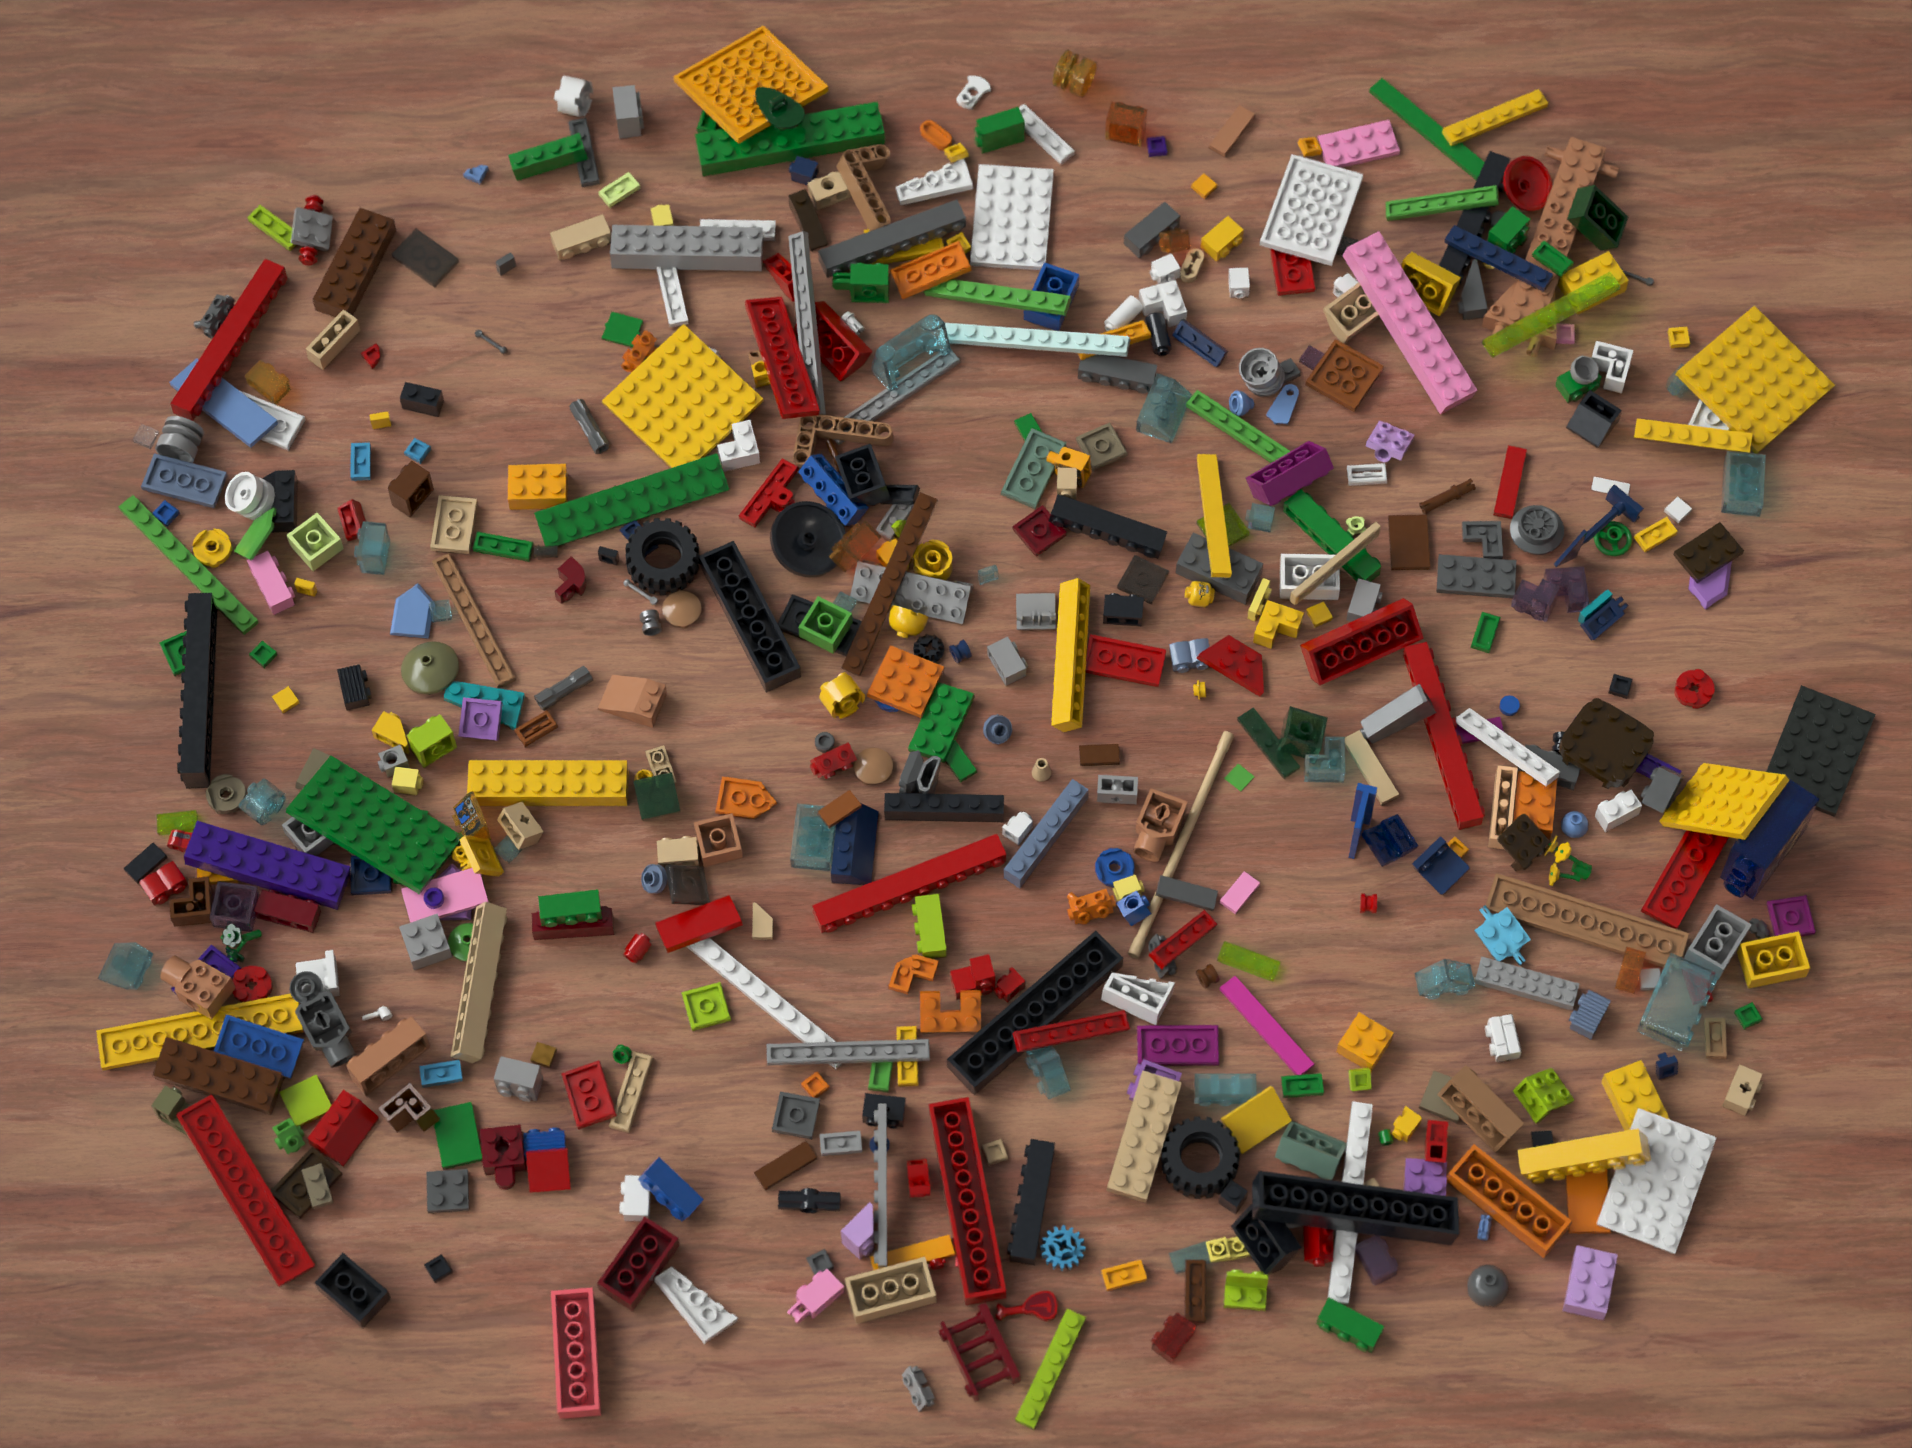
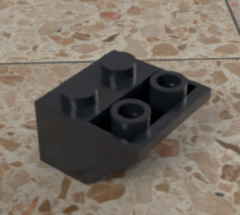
M1590 390L1579 403L1566 428L1599 448L1619 422L1622 410Z

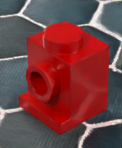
M1011 967L1008 975H1003L999 978L997 988L993 991L999 999L1003 998L1008 1003L1025 988V980Z

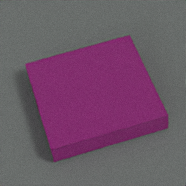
M1807 895L1767 901L1766 904L1774 936L1798 931L1800 937L1815 935L1816 931Z

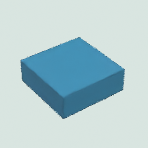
M414 438L404 451V454L421 464L431 451V446Z

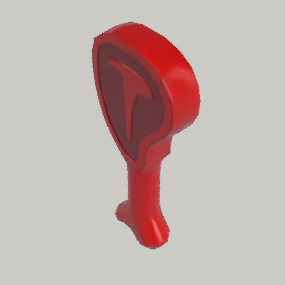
M1040 1291L1028 1297L1020 1306L1004 1307L998 1303L996 1306L998 1313L995 1317L997 1320L1002 1321L1009 1315L1026 1314L1034 1315L1043 1321H1051L1058 1312L1057 1300L1051 1291Z

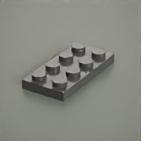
M1439 554L1436 593L1514 599L1516 560Z

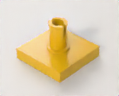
M466 835L459 839L468 858L460 864L462 871L472 868L476 874L498 877L504 873L489 839Z

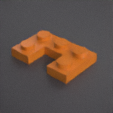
M961 990V1010H940V991H920L921 1032L980 1031L981 990Z

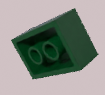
M1596 185L1577 189L1567 220L1600 251L1618 248L1628 216Z

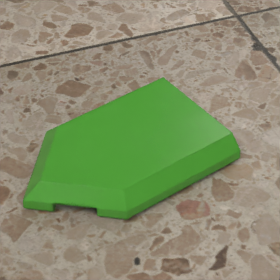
M276 508L266 511L253 521L235 548V553L251 561L254 559L273 530L274 523L272 518L276 516Z

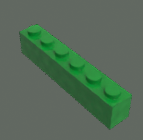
M1302 489L1284 502L1283 512L1328 555L1338 554L1354 540L1350 532L1342 529L1340 523L1335 518H1331L1325 508L1321 505L1318 506L1314 502L1313 497ZM1363 548L1342 566L1356 582L1358 578L1372 582L1380 575L1382 567L1380 561L1376 557H1372L1366 548Z

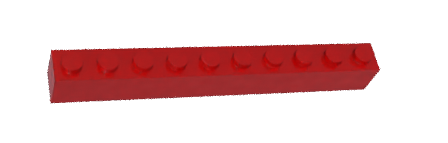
M264 259L170 404L174 414L192 421L201 414L204 403L210 400L212 391L220 385L222 376L231 367V362L235 357H238L241 347L249 340L250 333L258 326L259 319L268 311L269 304L277 297L280 287L286 283L287 274L284 266Z
M1427 642L1404 647L1403 658L1412 686L1415 687L1418 684L1422 686L1436 711L1435 714L1423 720L1458 830L1482 825L1485 810L1478 802L1480 798L1479 792L1472 783L1474 781L1473 773L1471 770H1468L1466 765L1468 764V758L1461 749V736L1456 734V721L1454 717L1451 718V705L1449 700L1445 699V687L1438 678L1440 672L1438 666L1434 665L1433 650L1428 647Z
M995 834L812 905L813 914L821 933L833 932L844 924L851 925L862 917L869 918L880 910L887 911L898 903L904 904L916 896H925L934 889H943L952 882L964 881L968 876L982 874L988 868L1000 867L1006 862V852L998 834Z

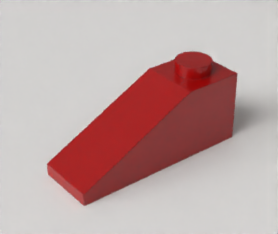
M777 253L764 260L763 264L784 294L794 303L791 264L780 253Z

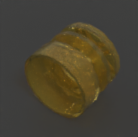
M1066 50L1056 65L1052 85L1057 88L1061 85L1062 90H1066L1070 85V93L1082 98L1088 92L1093 82L1097 62L1084 57L1079 63L1080 55L1078 53L1073 55L1072 51Z

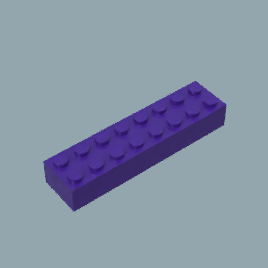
M200 821L196 822L184 854L185 865L265 889L275 890L285 895H294L305 901L307 899L313 900L319 905L338 910L351 875L350 866Z

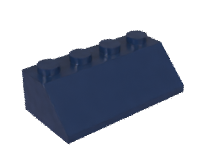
M861 803L862 807L836 824L831 883L866 885L872 882L879 811Z

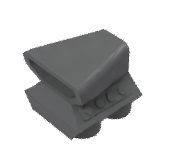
M919 750L911 751L900 777L899 793L934 794L938 785L940 757L932 756L924 762Z

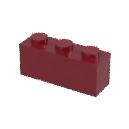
M269 889L268 891L261 890L254 913L257 919L314 933L321 910L317 902L307 899L303 901L294 895L288 894L284 896L275 890Z

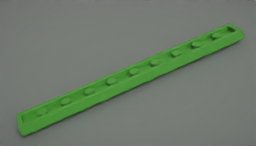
M134 495L118 506L119 510L201 593H212L217 609L243 635L259 623Z

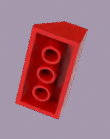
M825 301L815 302L820 361L839 381H843L861 368L873 351ZM796 324L793 328V331L798 336V329Z

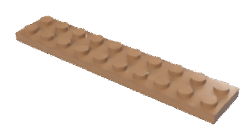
M1498 873L1495 874L1486 902V906L1492 914L1499 913L1508 907L1520 923L1678 972L1689 936L1687 932Z

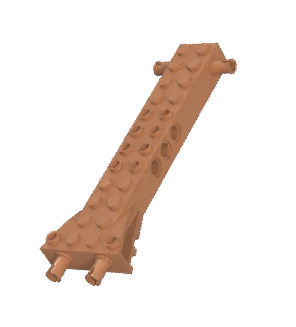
M1570 137L1567 148L1564 151L1549 145L1547 146L1544 157L1558 160L1561 164L1525 260L1553 273V279L1544 292L1521 280H1517L1492 305L1491 309L1484 315L1482 327L1493 330L1490 338L1492 344L1495 343L1497 338L1496 345H1501L1504 334L1530 342L1526 354L1530 356L1532 350H1534L1532 357L1538 356L1540 346L1555 349L1557 340L1555 291L1560 277L1532 257V252L1543 241H1546L1566 257L1569 256L1578 229L1567 220L1577 189L1594 185L1597 176L1600 174L1614 179L1618 175L1619 167L1605 164L1603 161L1606 147L1574 137Z

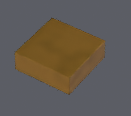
M537 1042L530 1061L550 1068L557 1048Z

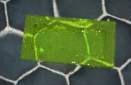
M197 811L157 814L158 835H168L174 829L193 832L198 821Z

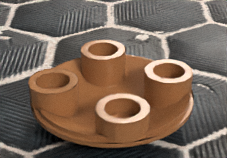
M678 591L672 593L663 603V616L670 624L685 629L699 618L701 603L690 592Z
M868 748L857 755V760L854 762V772L864 785L880 784L891 777L893 761L886 751L879 748Z

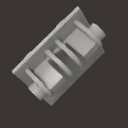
M1055 593L1016 594L1017 630L1056 629Z

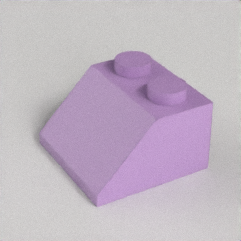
M870 1202L841 1230L842 1244L859 1260L863 1256L867 1257L874 1249L873 1205Z

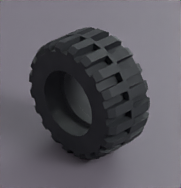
M654 518V522L650 523L648 520L643 523L642 528L638 526L634 529L635 534H631L628 538L629 543L626 544L625 556L627 571L631 575L632 581L635 584L639 583V588L642 590L647 588L651 594L660 592V595H666V592H671L672 594L677 592L679 588L681 590L685 589L687 582L692 583L694 575L699 570L700 554L697 538L694 533H691L689 527H682V522L677 520L675 523L671 522V518H665V521H660V518ZM666 544L675 547L681 553V558L672 567L659 569L652 567L645 561V553L654 545Z
M1196 1116L1194 1121H1190L1187 1118L1183 1120L1182 1125L1177 1123L1173 1127V1131L1168 1132L1162 1147V1171L1166 1174L1167 1182L1169 1184L1173 1183V1189L1177 1192L1182 1190L1184 1196L1195 1195V1199H1201V1195H1206V1198H1212L1213 1193L1221 1194L1230 1180L1236 1178L1238 1172L1240 1147L1237 1146L1236 1136L1232 1137V1131L1229 1127L1224 1129L1222 1122L1218 1120L1214 1123L1210 1117H1206V1120H1201L1200 1116ZM1193 1143H1206L1215 1148L1219 1153L1220 1162L1215 1169L1209 1172H1194L1188 1169L1181 1160L1183 1149Z

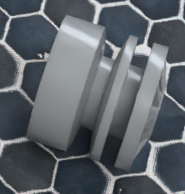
M1254 348L1248 351L1239 363V373L1253 394L1261 397L1270 396L1282 387L1285 373L1275 354L1270 350Z
M179 416L167 417L162 429L163 434L160 435L155 447L156 452L159 455L193 463L198 451L197 446L200 445L204 435L203 428L187 418Z

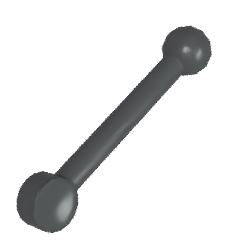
M1621 268L1625 275L1646 282L1648 286H1651L1654 282L1652 278L1646 279Z
M481 330L475 331L477 338L484 339L499 349L502 354L507 353L506 347H501L483 335Z

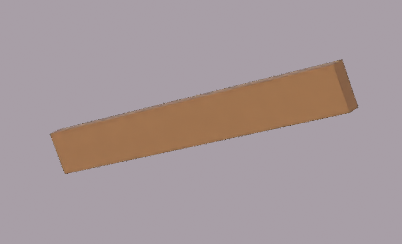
M448 553L432 560V564L497 688L516 681L450 554Z

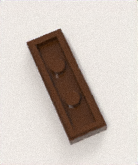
M804 1141L755 1171L754 1175L766 1191L817 1160V1156L807 1141Z
M1185 1259L1184 1322H1206V1260Z

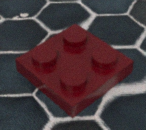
M1043 505L1012 526V530L1036 557L1067 536V532L1063 527H1057L1048 522L1051 514Z

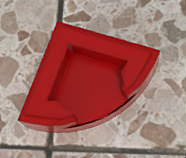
M377 343L361 352V356L371 369L375 368L380 361L381 354Z

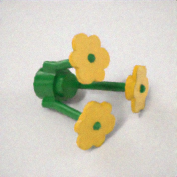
M1556 835L1551 843L1548 844L1544 855L1546 856L1549 851L1553 853L1555 850L1556 863L1565 861L1567 858L1573 861L1574 864L1571 871L1574 875L1560 873V870L1556 867L1557 864L1553 863L1549 874L1550 886H1553L1559 877L1573 879L1578 882L1581 878L1586 880L1591 874L1592 865L1570 855L1572 848L1569 842L1562 843L1557 847L1558 842L1556 840L1558 836Z

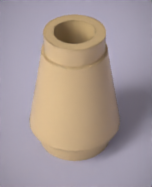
M1044 758L1037 759L1032 768V776L1037 781H1046L1051 776V769Z

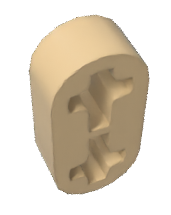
M1194 248L1187 253L1180 270L1182 281L1191 283L1196 280L1204 261L1202 250ZM1195 255L1198 256V258L1195 260V263H1193L1192 258H1194ZM1191 268L1192 274H1189V276H1187L1186 273Z

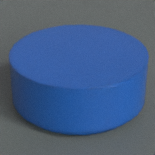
M1511 695L1503 697L1499 705L1500 711L1506 716L1515 715L1520 707L1519 700Z

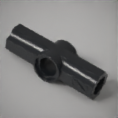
M805 1188L801 1189V1191L782 1190L778 1194V1209L800 1210L803 1213L840 1211L841 1192H819L817 1189Z

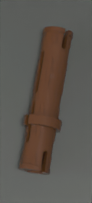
M1470 478L1457 486L1452 485L1451 489L1419 503L1420 509H1424L1422 512L1426 514L1454 499L1458 500L1462 495L1476 490L1475 484L1471 485L1473 480Z

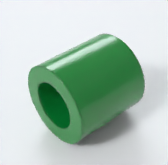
M1390 1129L1378 1132L1382 1146L1394 1143Z

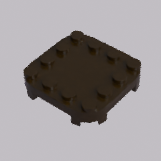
M1594 698L1575 717L1563 734L1558 748L1563 758L1562 761L1567 766L1569 763L1574 764L1602 781V787L1606 789L1620 786L1624 788L1645 757L1648 756L1654 742V732L1610 703Z

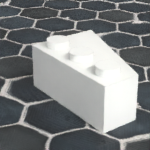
M1111 973L1103 988L1101 1000L1156 1025L1173 994L1175 982L1163 983L1157 982L1156 979L1143 980L1137 979V976Z

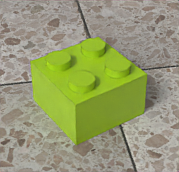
M440 714L429 718L425 724L413 728L407 734L411 751L423 768L457 748L453 731Z

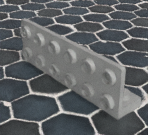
M864 559L858 560L850 598L870 603L886 567L880 566L878 562ZM906 572L892 605L903 607L928 617L963 624L969 594L972 592L974 584L958 580L951 582Z

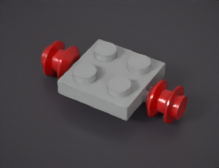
M318 195L307 197L305 199L307 204L304 206V209L296 207L294 210L291 243L305 246L299 250L301 255L298 259L306 266L315 264L317 262L315 257L318 255L317 250L327 252L330 244L333 216L321 213L323 211L321 205L324 204V201Z

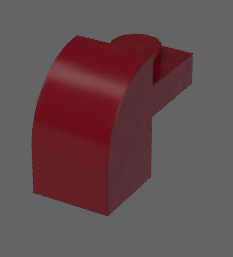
M571 556L557 569L559 578L564 581L554 591L556 600L560 604L570 600L574 592L582 596L586 589L584 569Z

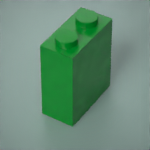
M1019 107L976 119V127H974L976 137H974L976 147H980L982 154L1025 141V121Z

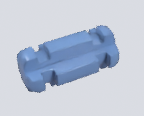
M1481 1215L1477 1238L1486 1241L1489 1238L1492 1217Z

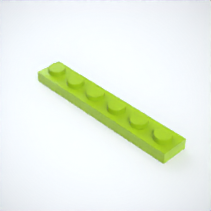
M1069 1309L1066 1310L1015 1418V1422L1033 1430L1035 1429L1086 1320L1085 1316Z

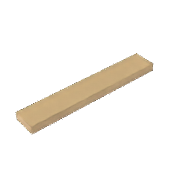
M1377 522L1373 523L1291 592L1290 601L1297 605L1377 538L1381 526Z

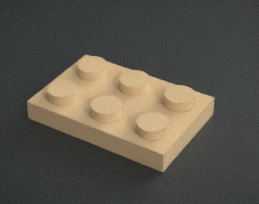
M450 496L438 497L430 546L431 551L470 553L478 503L477 499Z

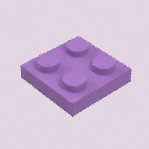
M463 697L458 736L498 741L503 702Z

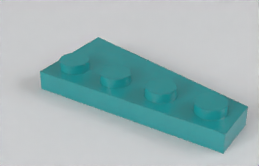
M453 681L445 689L444 701L461 708L463 697L502 701L500 724L509 726L512 730L518 727L525 693Z

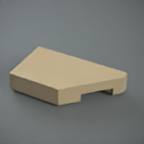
M753 903L752 939L773 940V918L757 903Z

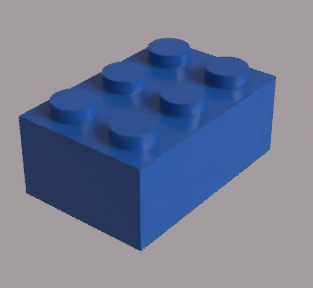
M1044 262L1032 290L1069 295L1071 297V305L1079 287V274ZM1024 310V320L1055 331H1060L1066 317L1065 315Z

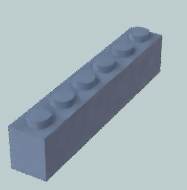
M1074 779L1069 782L1004 868V879L1018 888L1022 887L1087 801L1089 789Z

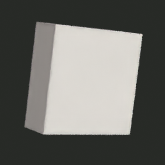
M1677 497L1665 508L1664 512L1679 524L1692 511V508Z

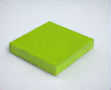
M721 982L681 992L692 1031L731 1021Z
M317 1074L280 1091V1095L296 1127L298 1125L302 1127L324 1116L331 1106Z

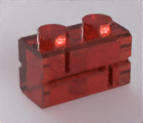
M1178 1312L1174 1316L1169 1315L1163 1324L1165 1328L1161 1333L1157 1331L1151 1339V1342H1153L1151 1349L1169 1363L1174 1361L1194 1335L1197 1328L1196 1325Z

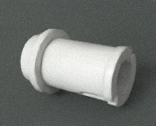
M846 312L841 319L859 335L858 329L862 332L865 327L854 317V313Z

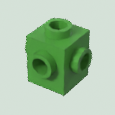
M291 1118L272 1127L277 1136L274 1139L280 1150L284 1149L287 1154L297 1152L301 1149V1146L305 1145L302 1139L305 1136L300 1125L296 1127Z

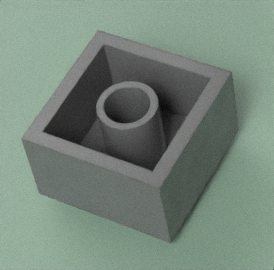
M1664 765L1654 769L1650 776V779L1653 781L1650 786L1648 785L1644 788L1641 794L1643 798L1641 803L1661 813H1665L1684 775Z

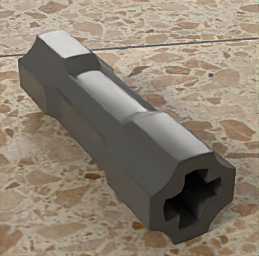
M584 399L572 402L569 406L570 411L580 424L595 454L607 451L610 448L609 442L596 424Z
M583 665L557 684L536 694L534 698L539 707L545 711L566 695L592 682L593 678L588 669Z

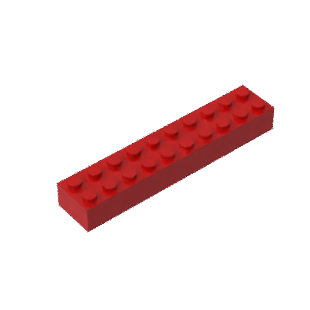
M969 1097L929 1104V1115L965 1306L1006 1299L1004 1276Z

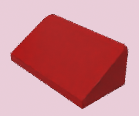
M351 499L337 508L347 541L369 535L360 502Z

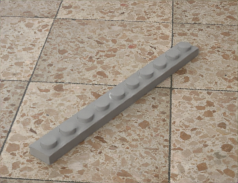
M802 231L788 236L799 349L820 409L819 414L826 415L808 232Z

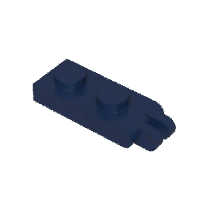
M1622 596L1616 600L1614 598L1610 599L1580 624L1590 640H1595L1625 614L1623 610L1629 605L1625 602L1619 606L1624 600Z

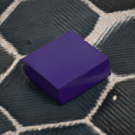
M1165 136L1147 138L1149 157L1167 155Z

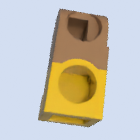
M760 350L748 352L755 387L769 385L770 381Z

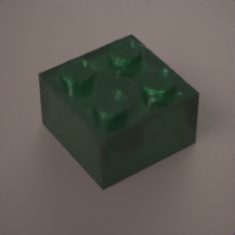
M1290 706L1283 721L1277 750L1315 762L1322 748L1328 717Z
M672 772L633 781L642 821L681 812Z

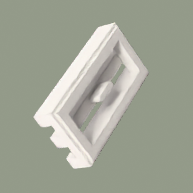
M1385 463L1347 466L1348 486L1387 484ZM1382 470V472L1352 473V472H1357V471Z

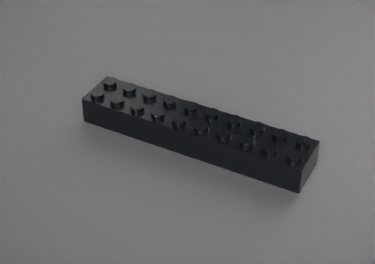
M188 593V600L185 601L187 618H184V630H187L186 636H183V647L186 648V654H182V664L185 666V672L181 673L184 690H181L180 693L181 701H183V708H180V719L183 720L182 726H179V737L182 738V742L178 744V755L181 756V762L177 763V772L180 774L181 782H184L186 789L208 788L211 780L218 609L212 593Z
M1095 930L947 1058V1068L973 1095L977 1094L1024 1053L1017 1052L1013 1032L1055 1024L1061 1021L1107 981L1111 973H1116L1123 967V957Z
M1259 1171L1252 1181V1219L1452 1245L1459 1236L1457 1197Z

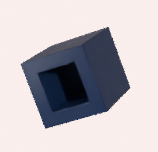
M799 156L796 157L795 162H791L789 167L791 181L807 186L809 182L817 177L819 172L818 162Z

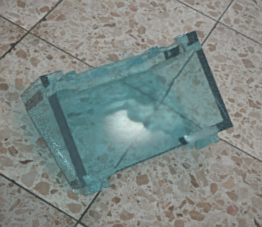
M928 315L881 345L876 350L871 364L874 376L889 391H892L898 387L896 377L898 378L900 374L897 369L924 351L930 356L934 354L933 352H941L943 356L950 353L951 347L945 322L937 315Z

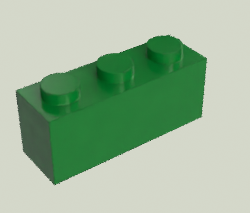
M598 889L538 896L542 926L555 927L557 924L564 923L574 925L581 921L592 923L602 919Z
M1328 1297L1316 1322L1322 1331L1326 1333L1332 1332L1341 1341L1351 1342L1360 1351H1368L1370 1353L1373 1352L1384 1330L1382 1324Z

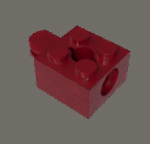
M521 1124L480 1129L482 1162L485 1176L495 1175L497 1186L502 1190H509L515 1185V1172L526 1171Z

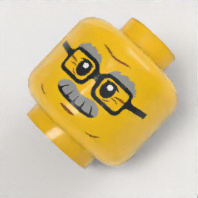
M1193 581L1185 589V598H1188V603L1192 606L1207 607L1214 600L1215 591L1210 583Z

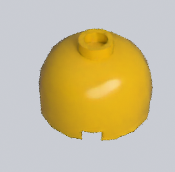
M896 605L891 606L889 613L891 628L897 631V636L908 639V635L916 636L920 634L928 620V616Z

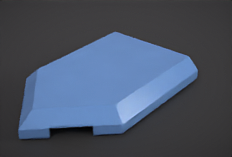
M418 583L396 598L390 635L429 639L435 603Z

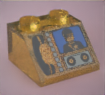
M471 791L453 807L455 814L451 816L455 826L459 825L461 828V832H459L460 838L466 835L491 840L483 813L474 792Z

